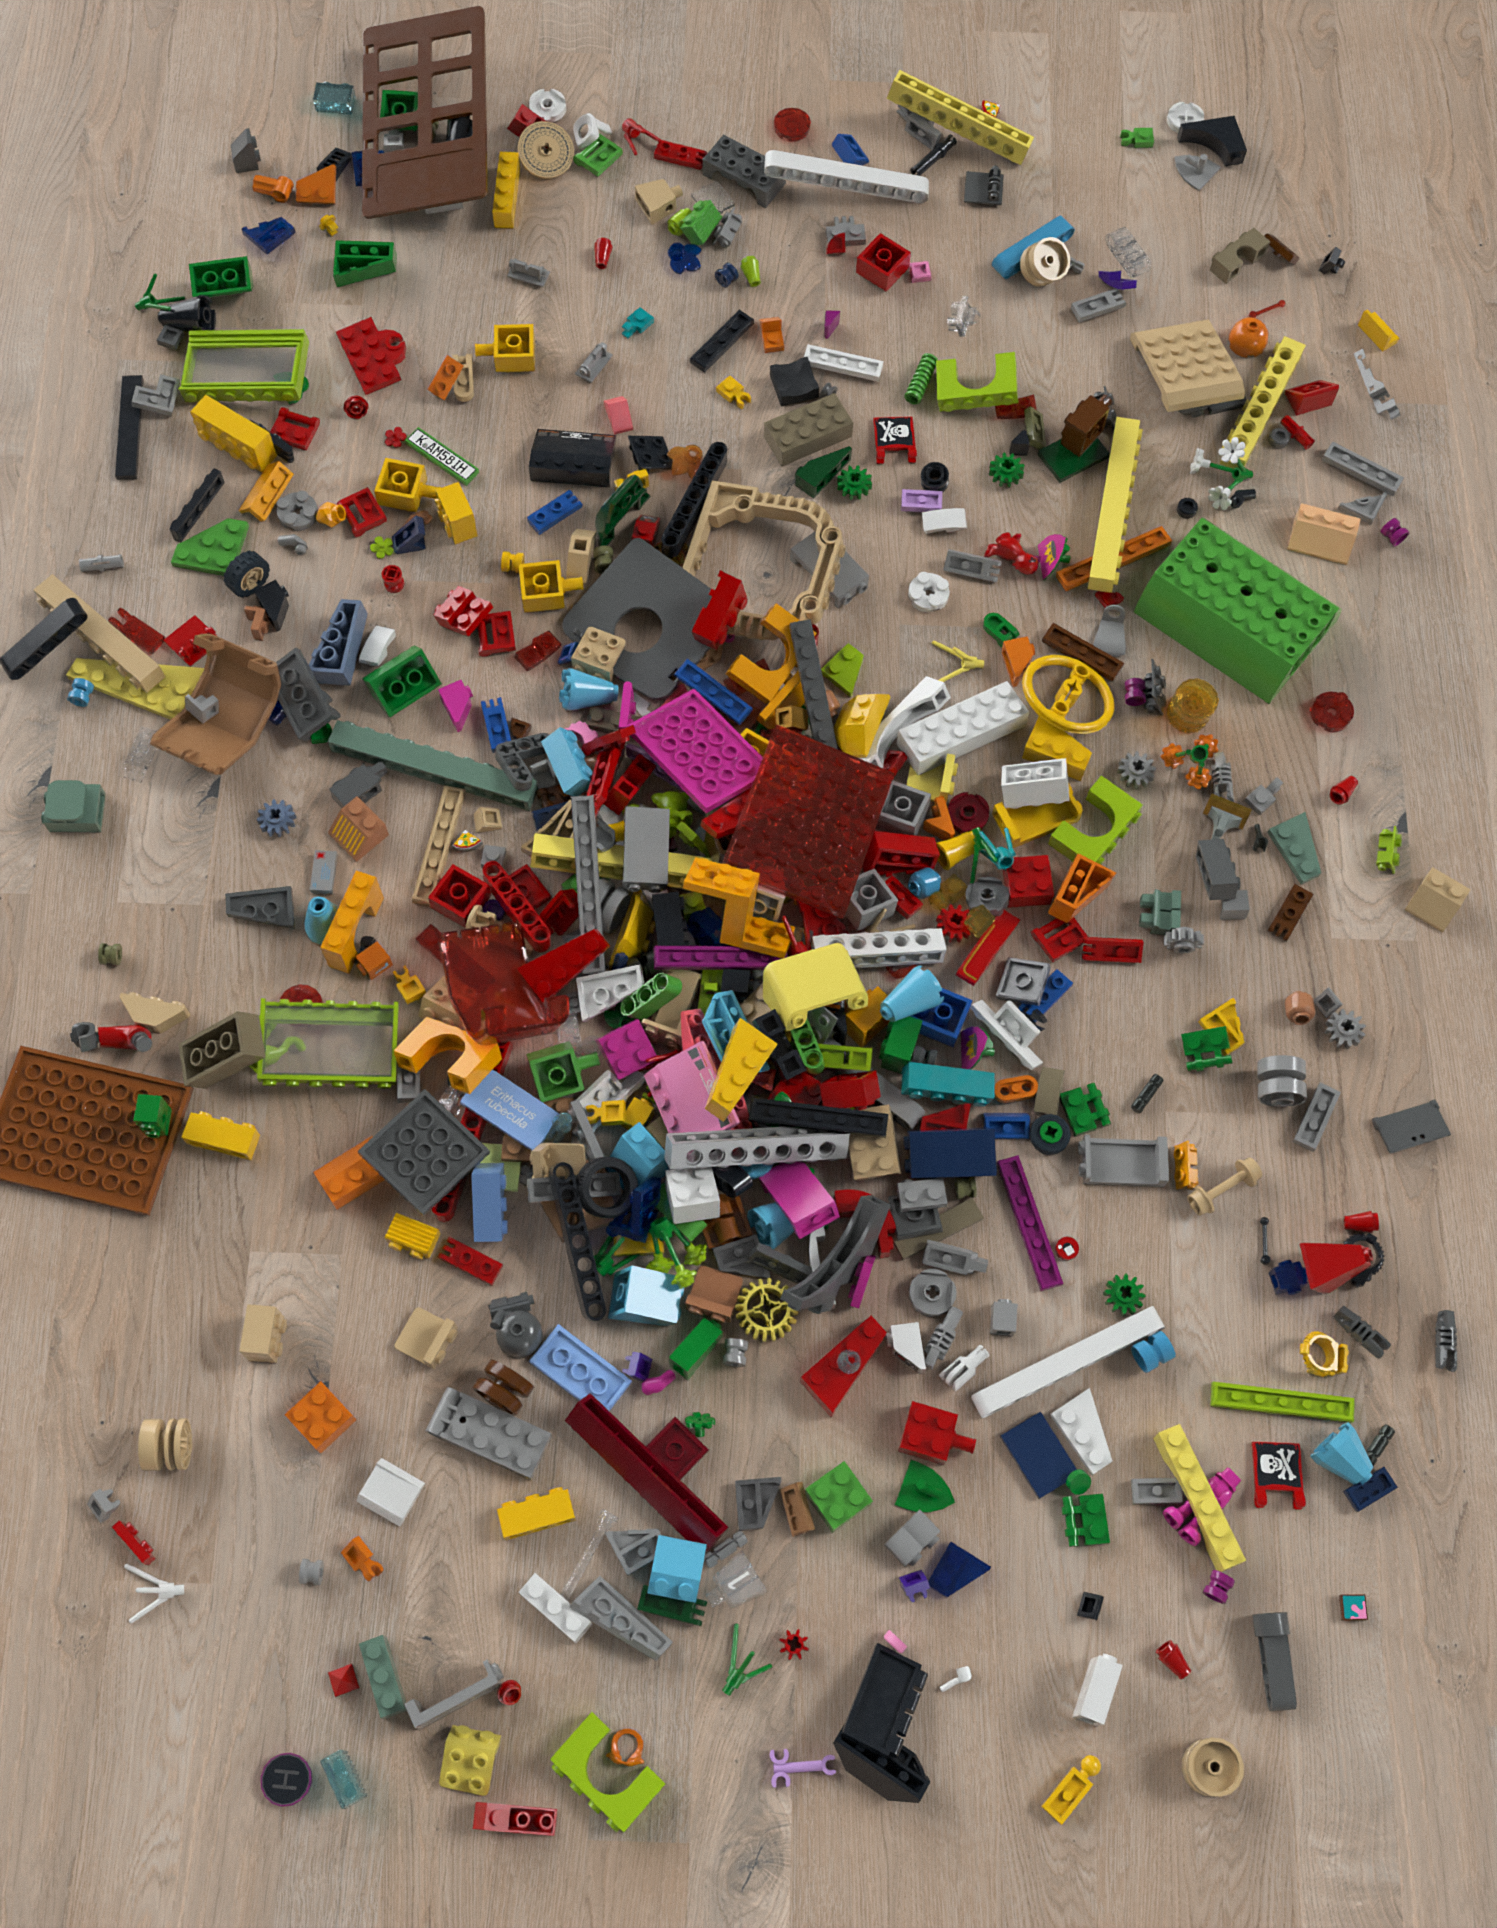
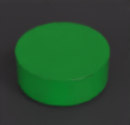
M1081 1469L1073 1471L1066 1480L1067 1488L1075 1495L1085 1493L1091 1485V1477Z

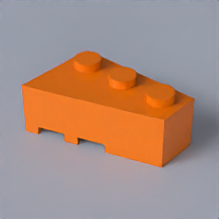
M1078 853L1068 869L1048 914L1068 923L1108 888L1117 873Z

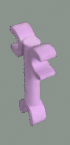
M784 1749L782 1760L775 1758L774 1750L770 1751V1759L773 1762L774 1775L771 1779L773 1788L776 1787V1779L780 1776L785 1778L786 1787H789L790 1778L786 1773L823 1771L827 1775L836 1773V1770H828L825 1766L826 1761L835 1760L833 1755H827L818 1761L786 1762L789 1757L787 1749Z

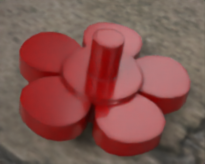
M395 427L394 432L387 430L385 433L387 437L385 444L387 446L393 445L395 448H398L402 445L401 441L407 439V435L401 427Z

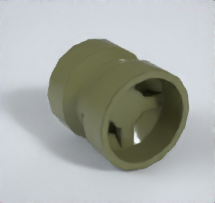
M599 546L593 550V556L596 560L594 567L597 573L602 574L613 562V549L609 546Z

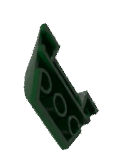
M637 475L628 477L597 513L595 526L599 546H608L615 538L614 527L632 507L640 510L651 497Z

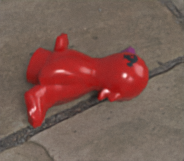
M1009 532L1001 534L996 538L997 544H989L984 553V557L987 558L996 555L1002 559L1014 561L1015 563L1012 566H1015L1016 570L1025 575L1035 573L1041 561V556H1035L1023 550L1019 543L1022 537L1021 533H1016L1013 537Z

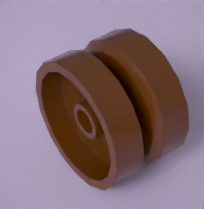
M490 1359L484 1371L493 1381L480 1377L472 1389L491 1405L513 1416H517L523 1405L515 1395L521 1398H528L534 1389V1385L504 1364Z

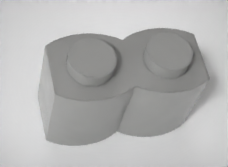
M919 1510L888 1540L885 1546L904 1567L908 1564L913 1567L922 1558L920 1552L926 1546L931 1549L940 1538L937 1535L940 1530Z

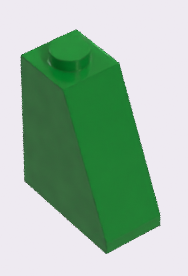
M703 1318L669 1356L670 1367L686 1380H689L723 1337L721 1325L715 1320L711 1319L708 1321L706 1318Z

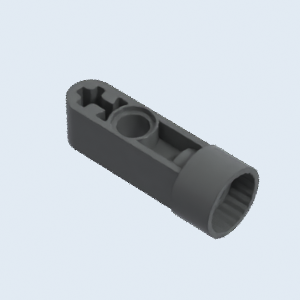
M1288 1613L1252 1614L1255 1637H1258L1268 1709L1269 1711L1295 1710L1297 1700L1288 1635L1290 1634Z

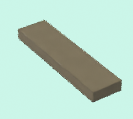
M973 1198L939 1215L943 1232L897 1241V1237L892 1238L893 1244L902 1260L924 1250L927 1240L940 1242L983 1220L984 1217Z

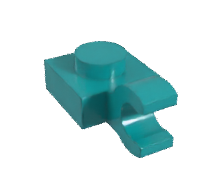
M639 307L627 317V322L622 325V328L625 330L622 332V335L628 339L636 331L643 333L654 323V317Z

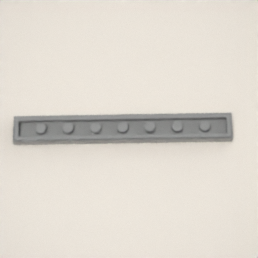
M594 796L571 797L580 936L593 929H598L603 936ZM604 952L588 965L582 973L605 972Z

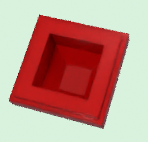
M353 1664L328 1672L335 1697L359 1689Z

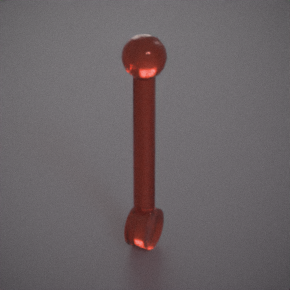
M1280 300L1277 304L1257 312L1251 311L1249 317L1256 318L1257 315L1277 307L1282 308L1286 305V302Z

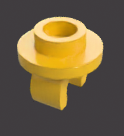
M328 214L320 219L319 228L327 230L330 236H334L338 233L336 230L338 226L335 223L336 217L334 215L329 216Z

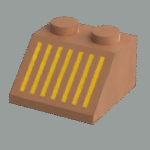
M358 796L339 811L328 831V834L356 862L389 835L386 824Z

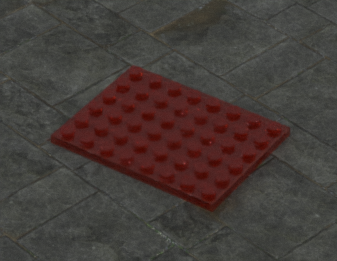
M776 724L722 864L760 873L758 885L843 919L895 773Z

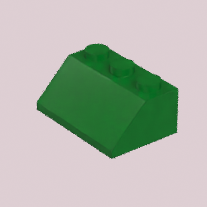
M247 256L189 264L192 297L198 295L214 297L251 292L253 290L252 270Z
M415 645L362 678L374 699L389 717L397 714L442 685L423 650Z

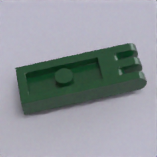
M643 1585L637 1610L702 1626L703 1621L693 1618L694 1614L704 1617L705 1611L696 1609V1605L706 1607L707 1601L696 1599V1603L648 1594V1586Z

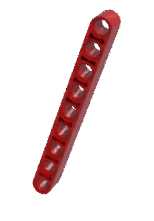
M500 1029L492 1034L490 1040L496 1043L502 1039L507 1040L505 1045L499 1046L502 1060L493 1068L494 1071L503 1076L513 1044L510 1034L506 1030ZM465 1108L460 1123L480 1141L487 1121L468 1108ZM471 1121L478 1122L475 1128L467 1127ZM468 1175L456 1185L453 1191L444 1196L432 1208V1212L438 1221L447 1222L453 1218ZM440 1206H449L445 1213L437 1212Z

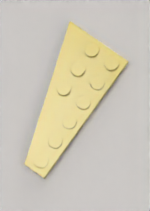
M76 658L66 676L72 681L75 678L88 680L97 691L171 720L185 708V696L188 694L191 696L204 668L159 665L165 678L147 693L141 688L136 689L129 681V677H122L116 670V666L113 664L111 666L108 665L105 660Z

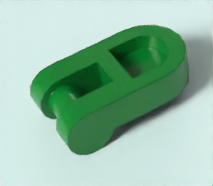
M993 612L984 617L983 629L997 641L1001 648L1004 641L1016 639L1020 635L1019 631L1000 614ZM1004 630L1007 633L1003 635L1001 631Z

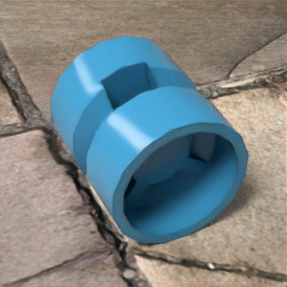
M1162 1331L1150 1335L1148 1341L1141 1340L1131 1346V1352L1135 1361L1145 1373L1157 1368L1159 1362L1164 1364L1176 1357L1170 1340Z

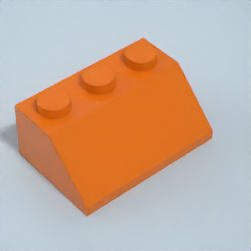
M373 1136L313 1172L336 1210L385 1180L358 1154V1150Z

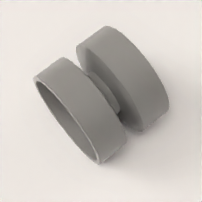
M1278 1055L1265 1057L1257 1062L1258 1079L1262 1081L1258 1084V1101L1269 1106L1287 1107L1306 1102L1307 1085L1303 1082L1306 1078L1305 1060L1295 1056Z

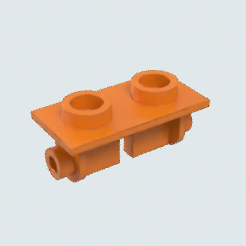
M446 355L427 390L445 400L464 365Z

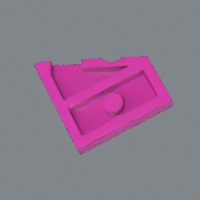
M875 1255L866 1256L864 1263L859 1262L855 1276L859 1277L857 1285L852 1284L848 1298L852 1299L850 1304L852 1307L859 1309L876 1258Z

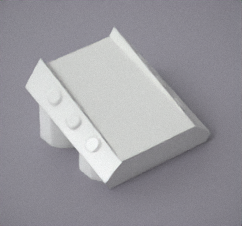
M381 1458L376 1463L374 1470L358 1494L356 1502L392 1523L401 1526L425 1483Z

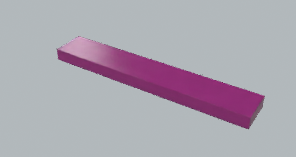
M654 946V970H764L769 963L782 959L735 946Z
M1019 1155L997 1161L996 1164L1040 1291L1062 1286L1064 1283Z

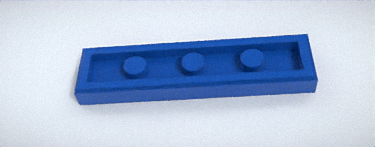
M686 659L674 674L678 680L690 689H695L707 702L739 726L753 711L750 705L689 659Z

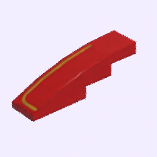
M1003 910V914L996 916L955 975L975 986L1021 920Z

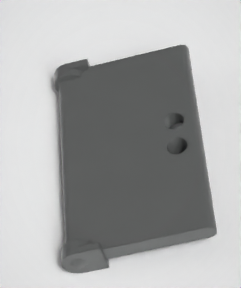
M1435 1099L1386 1116L1372 1118V1123L1375 1129L1379 1131L1390 1154L1451 1135Z

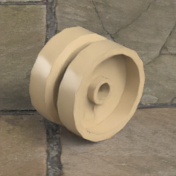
M1053 237L1044 238L1030 245L1023 251L1020 259L1022 275L1030 284L1038 287L1049 285L1061 279L1067 274L1070 267V255L1067 247L1059 239Z
M1211 1737L1195 1741L1186 1749L1182 1758V1773L1186 1783L1193 1791L1202 1796L1222 1797L1231 1794L1239 1787L1244 1776V1763L1240 1753L1233 1744L1221 1738ZM1215 1764L1216 1770H1211L1210 1765Z

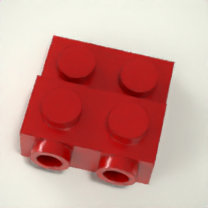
M457 586L455 590L449 591L447 599L442 605L436 606L433 616L440 626L469 637L494 607L490 601L476 597L472 590Z

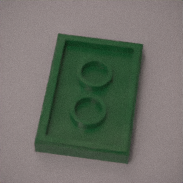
M1098 438L1080 457L1060 444L1061 439L1038 450V456L1059 483L1104 461L1110 456V453Z

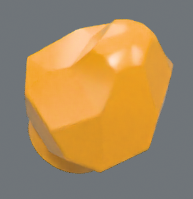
M325 502L320 506L315 517L319 523L326 524L332 528L345 520L346 512L342 505Z

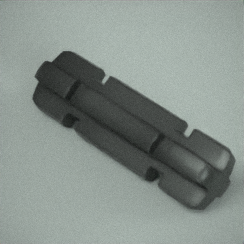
M1153 1074L1137 1099L1132 1103V1110L1137 1113L1143 1111L1163 1083L1164 1079L1161 1076Z
M1387 1424L1382 1426L1379 1434L1376 1435L1367 1449V1455L1373 1466L1388 1445V1440L1392 1439L1395 1434V1430Z

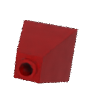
M1300 1243L1310 1289L1323 1294L1331 1293L1370 1267V1261H1373L1371 1249L1362 1245Z

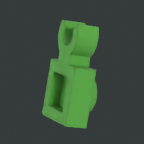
M1134 128L1133 132L1121 130L1122 146L1134 144V148H1153V128Z

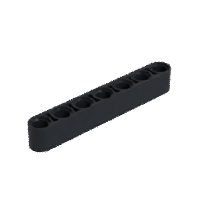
M714 442L709 447L662 535L661 551L669 559L679 555L701 514L711 482L719 480L727 465L728 448L723 442Z
M566 1162L556 1163L549 1169V1180L581 1314L589 1321H599L606 1314V1305L572 1166ZM558 1167H563L566 1171V1176L562 1180L556 1175ZM565 1189L571 1193L569 1202H564L561 1197ZM570 1212L574 1213L577 1217L574 1225H570L567 1222V1215ZM579 1235L582 1239V1244L579 1248H575L572 1244L573 1237ZM581 1258L587 1261V1268L584 1271L578 1268V1261ZM586 1281H590L593 1285V1289L589 1294H586L583 1290V1285ZM592 1304H596L598 1307V1313L594 1317L589 1314V1307Z

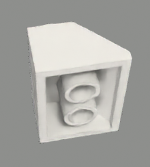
M1066 758L1002 766L1001 786L1004 807L1018 809L1022 806H1041L1046 803L1061 804L1069 801Z

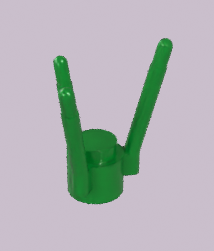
M620 1221L617 1222L599 1252L594 1256L597 1272L602 1277L607 1273L611 1276L616 1270L640 1256V1254L630 1255L612 1266L614 1260L611 1256L625 1241L624 1237H621L607 1254L604 1253L614 1238V1233L620 1228Z

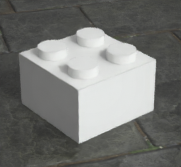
M707 1167L706 1169L685 1168L681 1171L674 1169L665 1170V1188L673 1224L720 1217V1199L712 1167Z

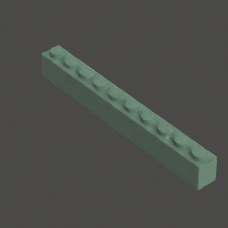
M337 720L328 740L332 752L371 764H377L381 761L388 769L440 785L462 788L467 793L526 811H530L536 797V791L538 790L537 780L532 778V787L529 790L519 791L513 787L503 770L495 768L489 763L481 764L469 757L461 758L449 751L441 752L429 745H418L409 739L402 740L395 738V736L389 733L382 734L369 727L362 728L356 726L350 721L342 722Z

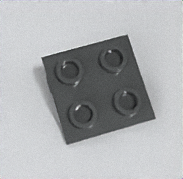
M992 166L989 173L966 171L964 202L1002 205L1004 174H1001L998 166Z
M1151 659L1152 673H1147L1146 677H1144L1146 682L1144 690L1146 702L1144 708L1149 714L1159 710L1161 715H1164L1163 707L1167 706L1166 696L1163 694V688H1166L1165 676H1161L1160 666H1157L1154 659Z

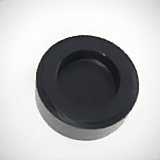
M1192 498L1181 499L1177 506L1178 515L1185 519L1194 517L1198 510V504Z

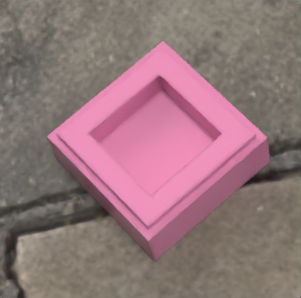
M928 261L910 263L909 271L912 283L931 281Z

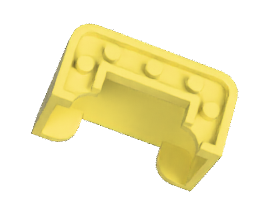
M841 943L830 944L773 961L764 969L763 1000L771 1011L776 1010L786 1031L804 1025L807 1020L808 1011L846 1000V1004L852 1010L868 1006V994L848 951Z

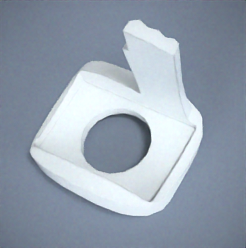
M590 113L582 115L576 120L573 127L578 149L583 150L597 140L599 137L598 129L604 133L611 134L610 126L597 120ZM587 124L588 133L582 138L580 130Z

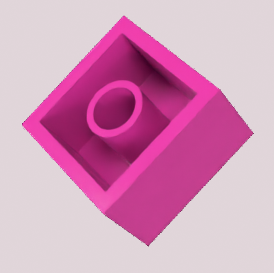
M635 1019L595 1040L617 1080L653 1063H647L646 1059L657 1056L639 1019Z

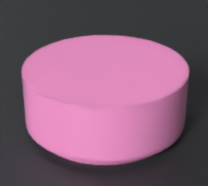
M890 1630L884 1635V1639L899 1653H903L906 1650L907 1646Z

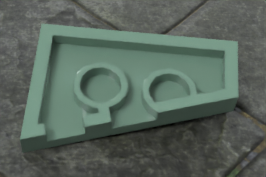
M1306 812L1268 830V835L1301 885L1320 876L1321 869Z

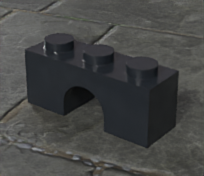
M775 1009L752 1021L757 1030L777 1043V1046L770 1054V1058L783 1082L807 1070L797 1050H794L785 1034V1027Z

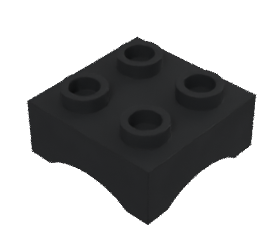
M808 356L789 364L770 365V378L781 407L819 398V385L814 378Z

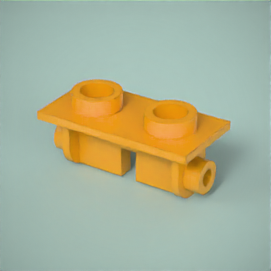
M1187 1140L1174 1146L1176 1190L1187 1187L1188 1190H1193L1195 1186L1199 1185L1198 1169L1191 1168V1166L1198 1165L1197 1148H1195V1144H1189Z

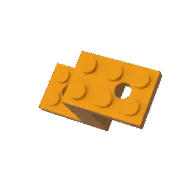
M695 857L684 880L683 889L726 899L720 943L782 959L785 958L791 940L784 923L753 916L760 873ZM790 926L794 935L795 927Z

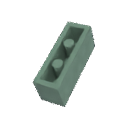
M380 1635L359 1643L380 1718L387 1719L407 1711L404 1705L406 1699L387 1637Z

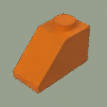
M1028 636L1003 642L1001 653L1013 687L1019 684L1035 655L1033 643L1030 644Z

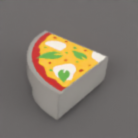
M464 830L452 847L454 850L463 852L478 849L483 842L467 830Z

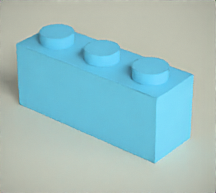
M559 727L542 740L541 743L563 792L576 797L589 788L593 772L585 762V754L576 742V735L570 730Z

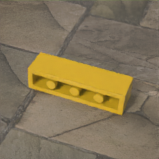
M500 151L492 210L494 228H514L520 177L519 152Z

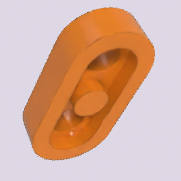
M1029 1075L999 1080L995 1084V1099L1000 1103L1030 1099L1035 1096L1038 1090V1082ZM1028 1086L1030 1090L1024 1091L1022 1087ZM1006 1090L1008 1095H1002L1000 1091Z

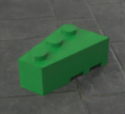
M336 240L333 277L337 287L396 272L397 252L394 242Z

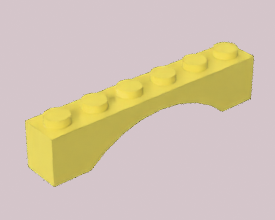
M1178 1424L1159 1432L1153 1439L1164 1462L1176 1477L1191 1505L1201 1529L1207 1552L1215 1569L1224 1572L1242 1564L1246 1559L1181 1425Z

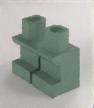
M1155 889L1153 894H1142L1140 897V908L1151 909V914H1140L1139 927L1149 928L1150 934L1166 935V932H1172V929L1179 928L1181 923V891L1172 890L1171 893Z

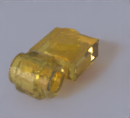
M953 873L940 885V893L936 891L929 897L930 905L936 911H941L942 908L946 909L950 902L955 904L966 893L968 886Z

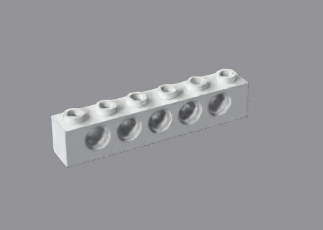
M932 928L925 930L812 936L811 941L812 950L834 943H841L848 951L855 968L943 963L947 950L942 929Z

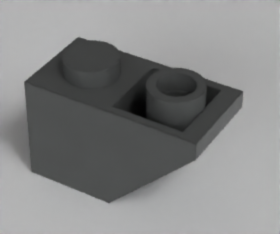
M246 128L231 144L232 159L236 173L259 170L258 162L261 161L259 149L255 150L257 148L256 137L251 136L250 128Z

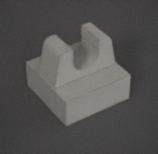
M99 1489L92 1493L87 1505L100 1523L109 1519L110 1515L120 1505V1500L110 1502L107 1499L112 1496V1489L105 1491Z

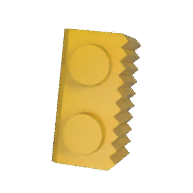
M395 1213L385 1239L389 1243L388 1246L396 1251L405 1249L410 1251L409 1255L422 1260L423 1257L430 1259L441 1233L437 1228Z

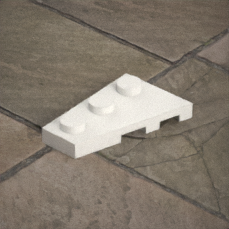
M635 965L576 978L582 1021L587 1022L623 1001L644 984L642 966Z
M1090 1388L1050 1414L1091 1475H1094L1112 1462Z

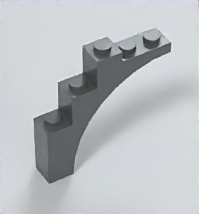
M873 1195L861 1196L845 1231L826 1259L805 1280L792 1288L784 1290L781 1300L788 1303V1307L796 1311L806 1308L816 1314L831 1311L840 1286L852 1282L860 1258L872 1255L891 1204Z

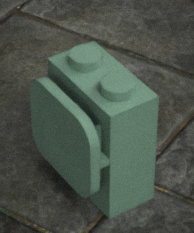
M78 780L53 781L48 784L47 792L44 794L45 811L41 815L42 823L49 832H101L106 793L100 784H84Z

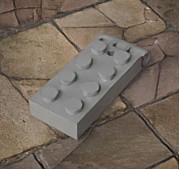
M450 1387L446 1388L425 1430L437 1438L529 1480H532L552 1438L551 1433ZM466 1419V1422L461 1423V1420Z

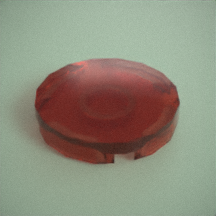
M785 108L779 111L774 119L775 133L782 139L783 137L787 138V141H799L805 138L811 128L810 117L799 108Z

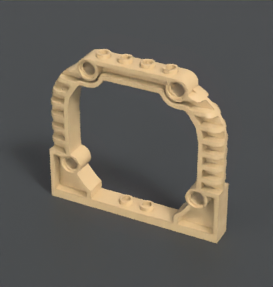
M712 481L683 569L694 577L697 570H700L701 557L707 550V539L711 527L720 528L736 519L739 522L748 523L755 517L803 524L816 532L815 539L819 557L809 589L796 597L792 609L788 610V612L800 621L811 619L812 624L818 623L822 619L824 610H827L829 607V594L834 590V577L839 574V561L841 557H844L846 549L843 543L842 532L838 527L834 526L830 515L816 502L808 501L805 498L798 499L794 498V496L786 497L781 494L773 495L768 492L760 493L757 487ZM743 611L738 613L735 625L732 628L730 627L726 633L727 635L744 636L749 639L755 638L762 641L778 639L776 635L760 624L765 615Z

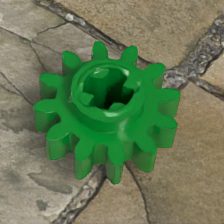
M1003 452L1002 458L996 455L994 461H991L989 466V476H993L992 482L1000 481V487L1007 483V486L1010 488L1012 482L1018 485L1019 479H1023L1025 465L1020 464L1021 458L1013 459V453L1010 457H1007L1005 452Z
M849 465L848 471L842 469L841 475L837 476V490H843V497L849 494L850 500L854 496L861 500V494L868 496L869 490L872 489V475H866V468L860 471L859 465L856 466V469H852Z
M1127 1273L1124 1274L1122 1280L1118 1275H1115L1113 1277L1114 1283L1112 1281L1106 1283L1109 1289H1106L1103 1295L1109 1296L1105 1305L1113 1304L1112 1312L1120 1309L1121 1316H1124L1127 1310L1133 1315L1136 1312L1135 1307L1140 1309L1143 1306L1139 1300H1143L1146 1295L1139 1291H1141L1144 1285L1140 1284L1137 1286L1135 1284L1137 1277H1134L1131 1281L1128 1280ZM1123 1291L1128 1293L1126 1298L1121 1296Z

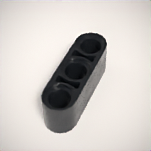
M731 1165L727 1168L712 1167L717 1189L731 1199H735L753 1186L750 1175L738 1165Z

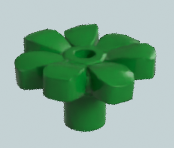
M693 1412L692 1416L685 1418L686 1427L694 1428L696 1437H704L705 1428H712V1425H715V1418L710 1417L709 1413H704L701 1416L700 1412Z

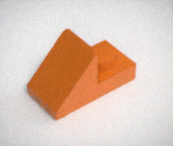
M779 317L759 319L765 353L784 351L781 331L782 320Z
M944 796L935 797L934 806H931L933 818L924 821L923 829L945 841L955 837V831Z

